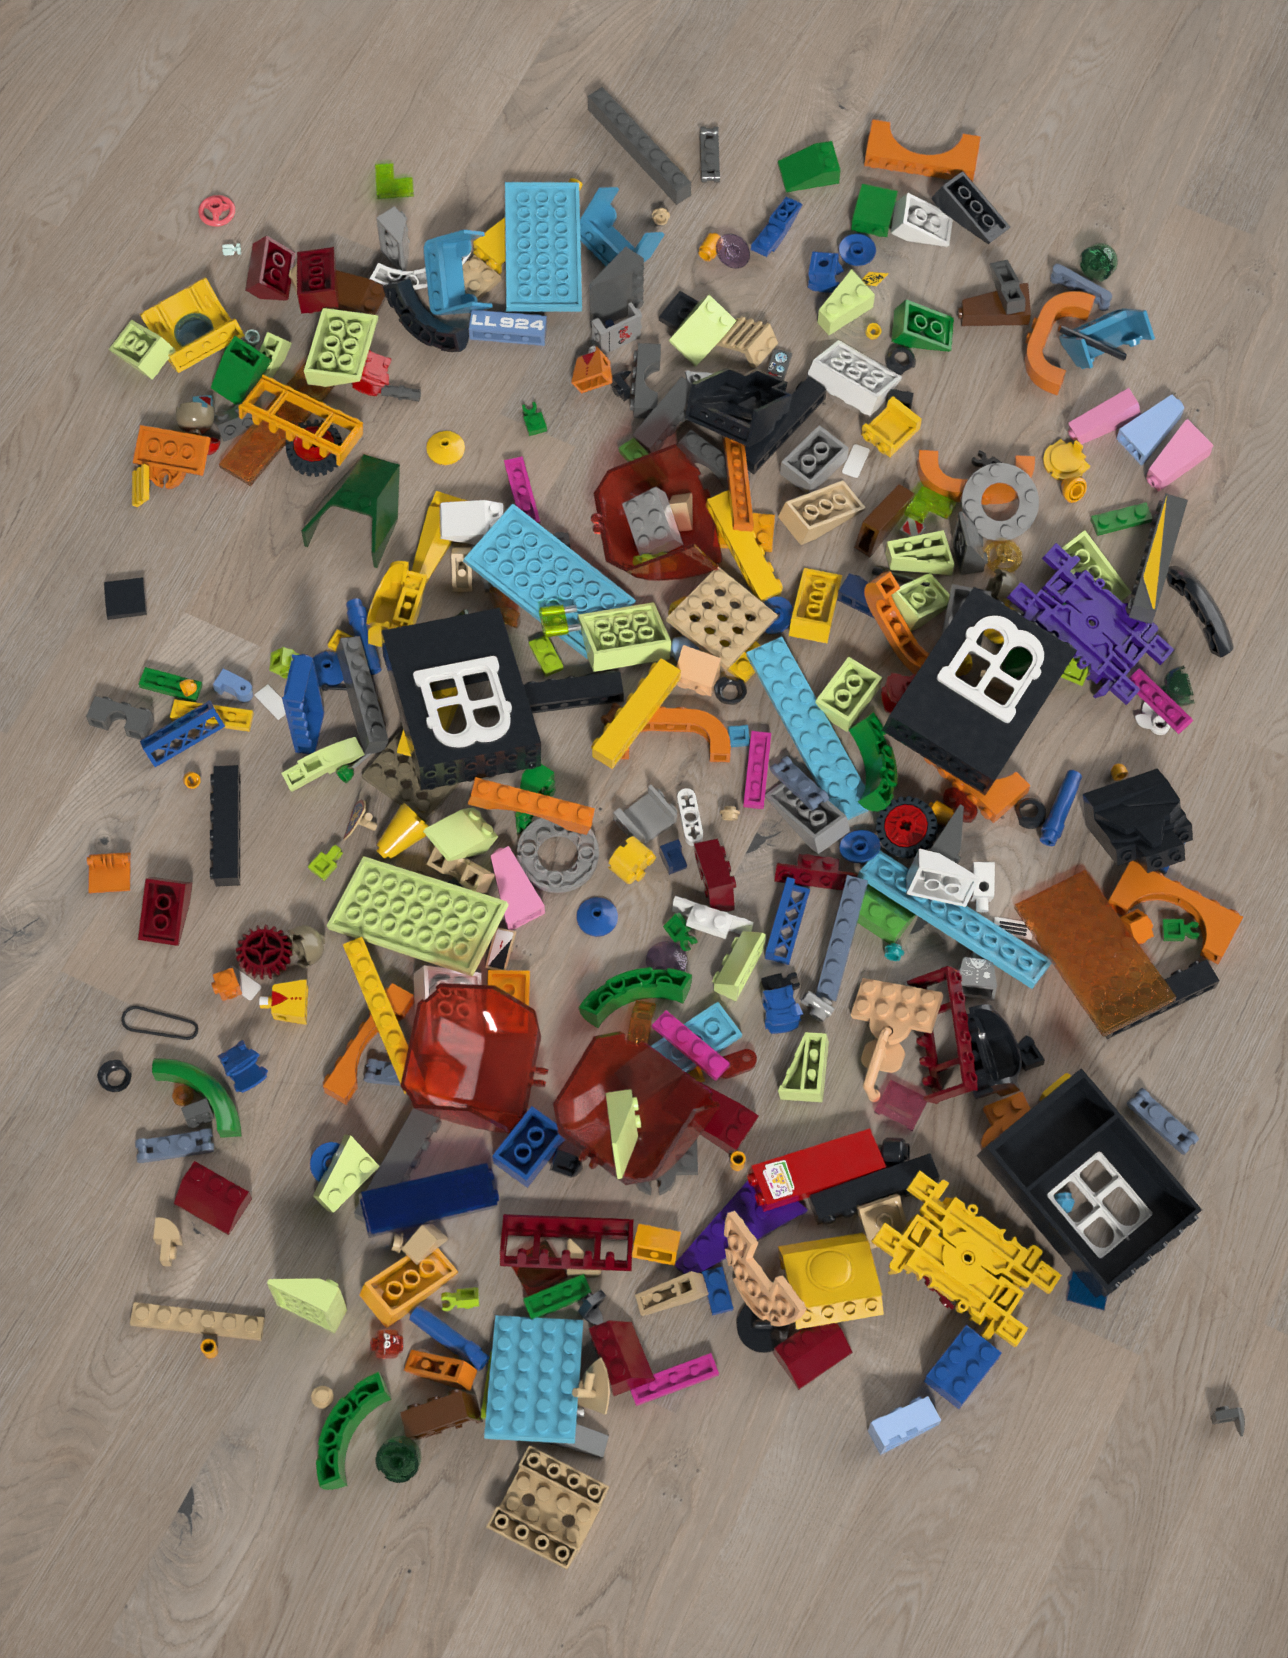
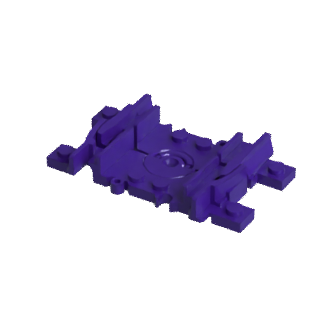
M1055 543L1042 559L1056 573L1037 594H1034L1026 585L1020 582L1007 598L1025 614L1023 617L1029 621L1036 622L1039 627L1054 633L1057 638L1063 642L1070 643L1077 650L1073 658L1080 659L1077 661L1079 669H1085L1088 666L1090 674L1087 676V680L1091 679L1098 684L1103 678L1101 681L1103 685L1093 695L1095 699L1105 696L1110 690L1127 705L1140 690L1138 686L1126 677L1130 669L1145 653L1161 665L1174 649L1158 634L1154 635L1158 631V626L1155 623L1146 624L1143 621L1129 618L1130 614L1125 610L1128 603H1122L1108 589H1102L1105 585V581L1102 578H1098L1094 582L1093 576L1087 570L1076 572L1075 574L1071 573L1070 571L1080 561V558L1078 556L1071 557ZM1089 620H1092L1095 625L1091 626Z

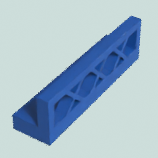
M209 700L142 739L140 743L154 767H157L224 728L225 725ZM214 716L218 724L213 727H206V721ZM191 729H200L198 736L194 738L187 737ZM174 739L182 740L181 746L177 748L170 747V744ZM157 749L165 750L163 756L157 760L151 754Z
M787 877L765 954V959L786 965L790 963L810 889L794 885L795 879ZM793 891L803 893V900L795 903L791 897ZM795 909L799 916L790 922L786 913ZM790 927L793 936L784 940L781 931ZM784 946L788 951L787 958L776 956V949Z

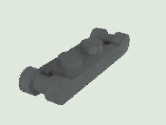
M719 126L713 128L700 127L701 182L714 181V183H720Z

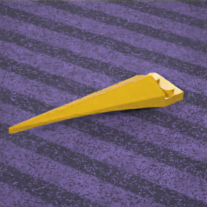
M439 491L435 492L432 502L428 507L412 572L428 575L429 580L453 542L441 539L440 504L467 500Z

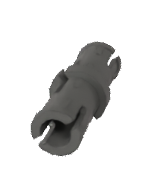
M385 385L381 389V396L394 397L401 401L406 399L419 402L421 390L407 388L404 385Z

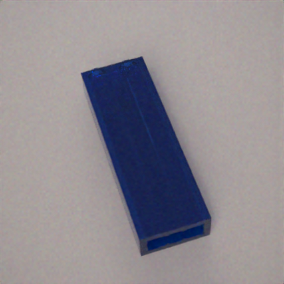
M484 1163L361 1192L358 1197L368 1238L494 1209L498 1205L499 1194L497 1189L493 1188L494 1174L492 1168H488V1164Z

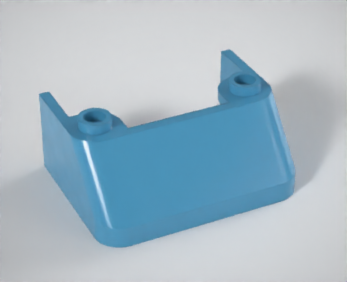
M602 187L597 190L580 219V241L605 266L625 247L643 257L645 262L651 258L665 234L663 232L645 233L636 247L631 245L613 227L617 213L610 204L619 191L617 187Z
M460 230L429 239L425 242L424 259L430 310L433 314L471 313V310L493 308L490 303L478 302L475 295L465 294L462 258L470 254L472 248L471 240L485 236L484 232Z
M1117 309L1072 329L1112 348H1117L1123 344L1133 347L1140 344V341L1143 339H1155L1147 311L1138 309ZM1064 334L1059 336L1061 345L1076 367H1081V369L1093 368L1092 362L1095 361L1094 358L1104 353L1086 345L1084 338L1069 337Z

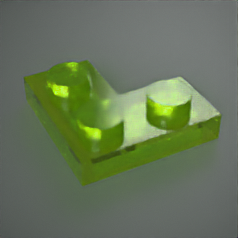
M393 163L375 164L377 199L414 197L413 177L394 178Z
M922 486L906 509L904 516L922 524L928 513L932 512L947 520L955 509L957 502Z

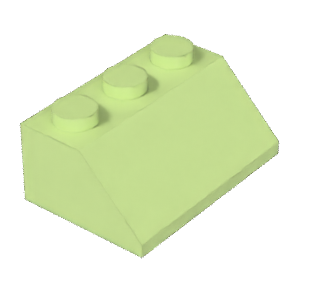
M848 657L816 699L815 703L825 713L830 722L848 732L880 689L882 677Z
M742 931L740 937H735L731 948H733L731 954L725 955L722 961L724 967L721 972H716L712 980L715 992L737 1001L764 950L766 934Z

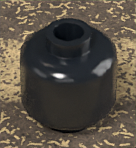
M887 1137L883 1140L882 1145H878L885 1165L894 1166L909 1161L910 1145L906 1143L905 1139Z

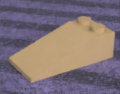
M840 481L787 501L778 518L799 544L803 545L865 511L866 508L844 481Z

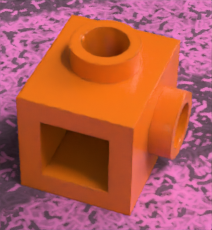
M1139 909L1120 917L1125 937L1133 944H1143L1148 939L1154 937L1152 921L1148 915Z
M233 967L213 974L215 982L211 984L215 995L219 993L222 1001L233 999L242 994Z

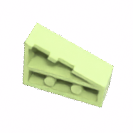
M851 269L819 309L817 323L828 335H831L873 308L875 294Z
M944 530L887 541L885 555L890 570L952 575L954 561Z
M805 1032L794 1055L795 1058L786 1072L782 1085L778 1089L781 1100L823 1102L829 1047L826 1033Z
M344 1134L337 1152L332 1157L331 1164L327 1171H325L313 1194V1197L327 1211L332 1213L380 1167L351 1135Z

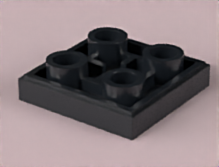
M143 577L104 582L107 620L147 615Z

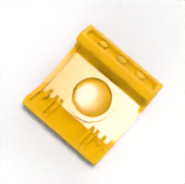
M863 1232L778 1246L780 1266L782 1270L785 1269L787 1282L792 1286L797 1296L804 1302L807 1308L803 1316L795 1322L796 1329L884 1315L881 1297L883 1295L869 1240Z

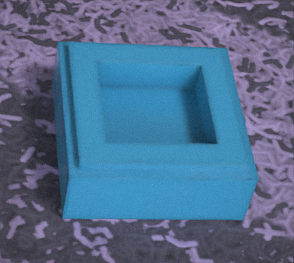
M748 725L728 726L731 747L750 746Z

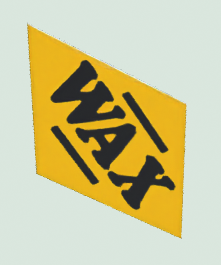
M868 272L861 280L867 286H877L889 273Z

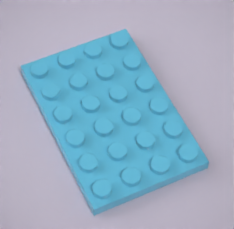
M495 1315L484 1439L575 1444L578 1397L572 1395V1390L579 1388L583 1320L535 1318L531 1320L530 1317Z

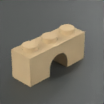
M436 846L427 862L428 866L443 874L458 878L460 884L479 893H487L495 877V874L467 858L447 861Z

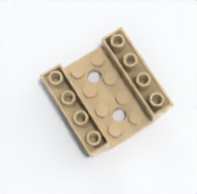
M529 1445L519 1464V1470L500 1506L496 1507L486 1528L568 1570L579 1553L601 1509L609 1486ZM530 1494L534 1496L535 1503L532 1506H525L522 1503L525 1495ZM571 1515L574 1517L575 1524L572 1527H565L562 1524V1519L565 1516Z

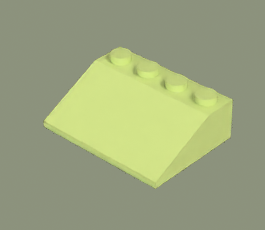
M323 308L304 369L307 383L328 387L360 381L378 321V315Z
M654 602L578 615L587 657L593 672L655 662L661 658L663 660L670 659L671 640Z
M320 1278L269 1279L267 1282L278 1306L333 1333L336 1332L347 1312L338 1284L330 1279H326V1281Z

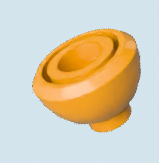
M1076 476L1065 478L1061 482L1063 497L1070 503L1079 501L1086 492V481Z

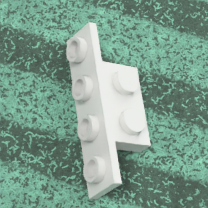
M677 896L674 898L672 912L687 916L686 926L723 939H726L729 931L740 935L742 931L752 932L754 922L748 921L745 918L736 917L727 912L689 901L686 898Z

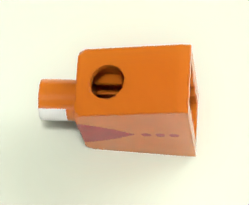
M596 346L590 347L588 354L578 357L571 383L581 394L612 383L610 361Z

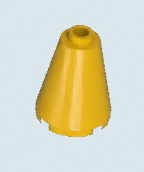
M403 803L376 844L379 847L376 851L384 859L387 857L392 859L426 837L423 831L429 826L411 808Z

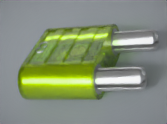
M561 604L539 607L544 638L568 635L569 632L581 630L580 624L568 625L565 614L577 612V606L564 607Z

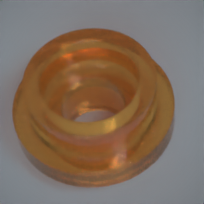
M178 1086L172 1093V1099L176 1105L185 1107L193 1101L194 1093L188 1086ZM182 1094H186L187 1097L185 1099H180Z

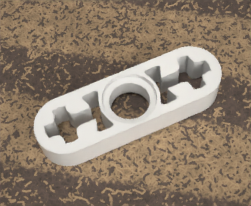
M682 789L677 795V803L684 838L687 844L694 846V843H699L703 840V830L696 795L691 789ZM685 795H687L688 798H690V807H686L685 799H683ZM687 813H693L696 819L694 821H687L684 816ZM691 827H694L697 839H693L691 836Z

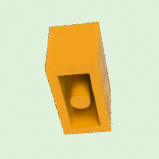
M638 1224L632 1258L675 1266L681 1232Z

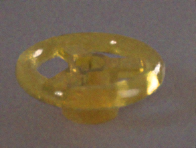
M1010 540L992 541L984 551L988 558L986 565L992 571L999 568L1012 573L1022 563L1023 555L1021 549ZM996 547L997 558L991 562L990 551ZM1013 550L1016 552L1017 556L1012 555ZM1002 562H1015L1013 566L1008 568L998 567Z

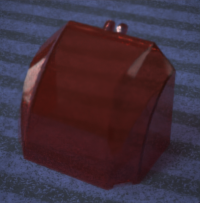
M676 444L607 470L593 493L597 513L591 515V521L594 523L592 529L595 534H601L605 561L638 579L667 581L695 577L710 573L713 570H719L718 564L723 561L717 527L706 507L707 499L711 498L708 488L704 489L698 477L701 475L699 468ZM654 487L664 491L668 501H670L673 495L692 493L693 530L679 532L683 545L667 552V554L637 565L632 564L633 557L640 555L622 504Z
M440 983L435 987L437 990L425 1000H420L417 1004L400 1086L412 1101V1106L426 1114L476 1129L511 1133L527 1113L532 1086H546V1081L533 1079L534 1073L547 1075L549 1070L536 1067L541 1041V1032L536 1012L530 1006L495 985Z
M618 1031L597 1035L592 1038L555 1099L553 1107L558 1133L581 1151L578 1157L579 1160L583 1162L589 1157L591 1158L589 1168L595 1169L600 1165L617 1178L606 1093L631 1089L632 1097H637L639 1110L635 1111V1115L640 1116L641 1128H637L638 1138L623 1177L618 1179L625 1185L656 1180L670 1170L696 1141L720 1107V1104L716 1101L713 1102L711 1090L646 1042L639 1040L636 1043L625 1038V1033Z

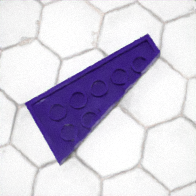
M747 1181L681 1255L674 1267L682 1274L691 1271L701 1273L711 1269L722 1260H726L725 1248H728V1237L724 1236V1227L727 1214L735 1211L744 1221L749 1231L756 1237V1240L759 1241L782 1225H786L794 1218L807 1213L808 1209L796 1201L763 1212L762 1207L756 1203L754 1187L750 1186Z

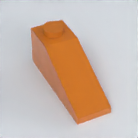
M411 1350L404 1371L467 1391L471 1390L478 1371L463 1360Z

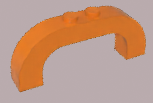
M1076 291L1058 294L1043 306L1039 317L1034 318L1031 326L1034 330L1032 333H1028L1025 341L1028 344L1025 354V369L1033 383L1042 390L1058 396L1066 370L1048 363L1043 356V349L1054 323L1064 317H1075L1087 321L1096 296Z
M919 450L917 472L923 486L940 499L960 502L964 485L968 479H955L945 475L938 464V451ZM1016 455L1013 465L1022 469L1032 479L1035 468V456ZM996 483L985 489L981 504H1004L1017 499L1018 496L1011 486L1004 483Z
M886 571L865 586V599L873 617L895 654L913 674H917L930 653L919 645L897 609L891 595L898 591L900 587L891 571Z
M660 706L641 731L697 733L703 736L709 744L710 762H730L731 744L729 734L724 725L715 716L705 711L686 709L685 707L666 708ZM629 748L621 759H629Z

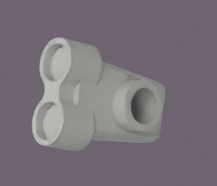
M810 991L806 992L800 1001L807 1007L812 1008L809 1015L820 1022H824L826 1017H830L835 1009L831 1006L832 1002L825 997L818 998L817 995Z

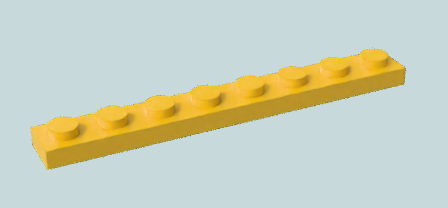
M363 937L344 943L343 948L404 1094L423 1087L424 1083Z

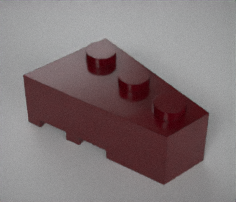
M718 838L694 843L695 860L700 878L703 880L706 889L704 891L705 896L709 898L710 908L724 912L735 910L733 888L737 887L734 876H730L731 866L729 860L725 861L726 852L724 846H720Z

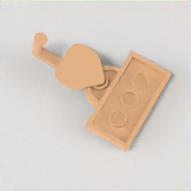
M866 978L862 979L851 1017L852 1019L870 1022L869 1026L875 1037L874 1040L865 1045L861 1056L862 1064L868 1068L863 1088L870 1101L877 1102L880 1099V1092L874 1089L878 1072L894 1073L901 1068L905 1051L900 1042L908 1037L911 1030L932 1033L943 999L942 992Z

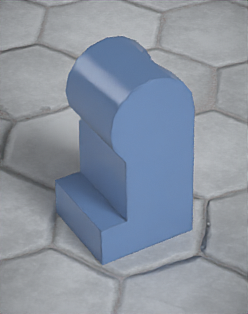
M224 668L213 683L214 691L220 695L225 691L236 696L237 700L243 703L250 701L253 697L250 682Z

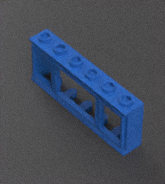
M292 654L293 661H291L282 701L295 752L310 755L316 752L325 711L313 657L305 654Z

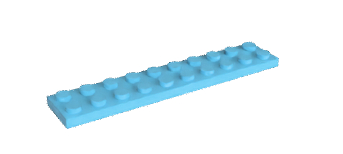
M783 637L748 651L746 656L817 786L821 790L826 791L829 801L846 815L847 820L869 811L858 803L864 793L865 785L825 713L815 703L816 697Z
M879 851L859 871L858 878L868 880L869 885L984 959L993 962L995 966L1031 989L1034 988L1053 962L968 906L963 907L906 894V876L909 869L882 851Z

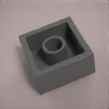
M207 1098L181 1108L189 1128H195L203 1122L208 1123L214 1119Z

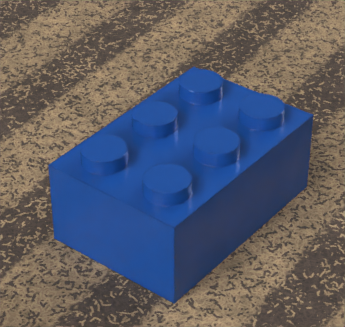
M531 1106L492 1155L493 1163L528 1188L555 1154L556 1150L566 1140V1130Z
M966 1325L927 1374L924 1382L957 1409H960L998 1361L1002 1352Z

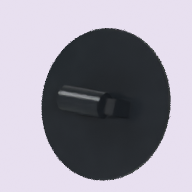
M748 1306L741 1311L737 1320V1332L740 1340L746 1347L755 1352L767 1353L774 1351V1348L784 1342L789 1334L790 1324L784 1326L771 1325V1322L767 1319L761 1320Z

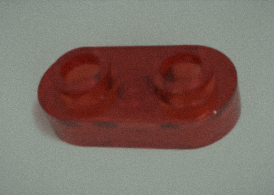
M950 787L945 790L942 798L943 804L953 809L954 813L961 804L964 806L963 812L970 813L969 816L963 814V822H973L977 817V806L958 788ZM949 798H954L956 801L952 802Z
M743 1049L723 1056L730 1063L731 1067L726 1069L720 1077L729 1079L753 1070L757 1064L755 1052L750 1049ZM748 1056L750 1061H744L743 1057Z

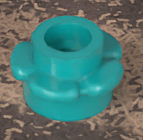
M897 943L885 946V957L891 961H900L901 956L905 954L901 945Z

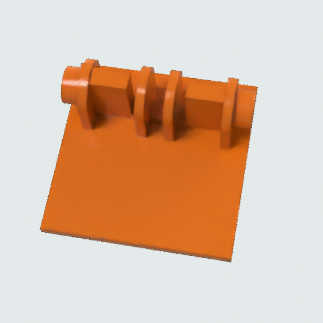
M131 853L89 855L87 857V865H89L88 893L130 891Z

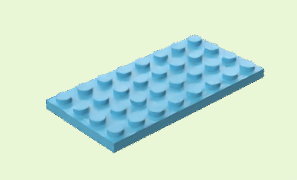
M505 182L506 311L582 312L579 183Z
M514 504L506 510L463 560L465 564L545 627L554 626L552 621L555 618L559 619V625L579 624V614L633 606L636 602L634 598ZM577 606V612L541 618L540 609ZM581 630L557 635L588 659Z

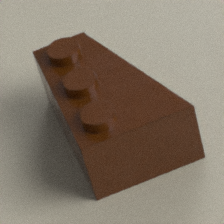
M460 1389L447 1392V1396L442 1398L440 1396L429 1398L427 1403L422 1405L419 1403L409 1405L407 1410L400 1412L406 1438L414 1441L441 1434L443 1430L454 1426L456 1429L463 1428L462 1424L471 1420L476 1421V1424L483 1422L477 1396L460 1391Z

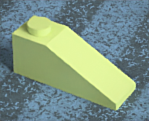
M267 332L259 352L272 360L263 375L273 378L284 362L292 343Z

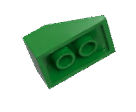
M832 141L815 143L777 162L786 193L839 184L841 169Z
M906 299L894 309L891 342L907 348L950 352L952 350L954 317Z

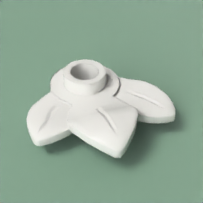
M1145 702L1142 707V714L1135 716L1138 725L1145 729H1151L1157 735H1164L1169 731L1170 726ZM1160 724L1163 728H1159L1156 725Z

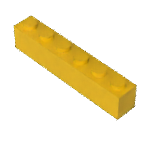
M729 490L707 499L706 507L752 594L762 603L769 598L780 597L783 589L782 583L778 578H775L771 563L765 560V552L761 545H757L754 531L733 530Z
M662 658L657 664H652L648 676L640 680L635 693H630L626 699L625 706L617 710L614 716L615 719L603 729V735L600 738H596L592 743V757L611 769L615 767L681 679V670Z

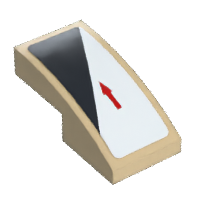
M497 927L493 935L485 968L507 970L516 931Z

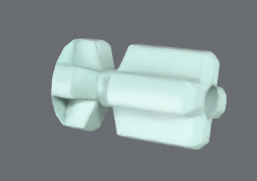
M237 243L236 247L233 244L222 245L224 256L234 255L235 251H237L238 255L241 254L240 243Z

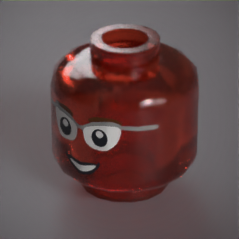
M378 1330L375 1338L370 1339V1350L375 1352L378 1359H395L399 1353L403 1352V1336L399 1335L397 1330Z

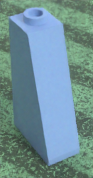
M1171 394L1120 428L1117 440L1142 466L1180 420L1185 407L1179 399H1176Z

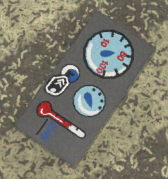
M774 348L766 373L784 380L792 359V353Z

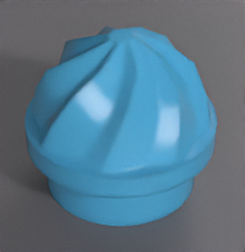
M1058 1193L1054 1195V1199L1066 1213L1072 1211L1075 1201L1071 1193Z

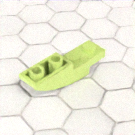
M352 737L327 746L298 760L297 765L282 772V775L290 791L293 792L327 772L329 774L335 772L340 767L355 761L365 754L357 738Z

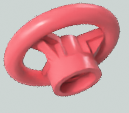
M213 195L201 202L198 214L200 219L209 226H223L233 219L235 206L229 198L222 195ZM204 208L211 211L213 221L205 217ZM230 209L228 216L219 221V216L222 212Z

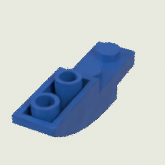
M785 197L770 216L769 223L751 244L750 250L765 257H768L771 251L775 252L794 223L802 204L789 197Z

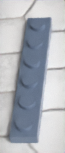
M847 875L816 995L819 998L825 997L828 1000L837 1001L868 880Z

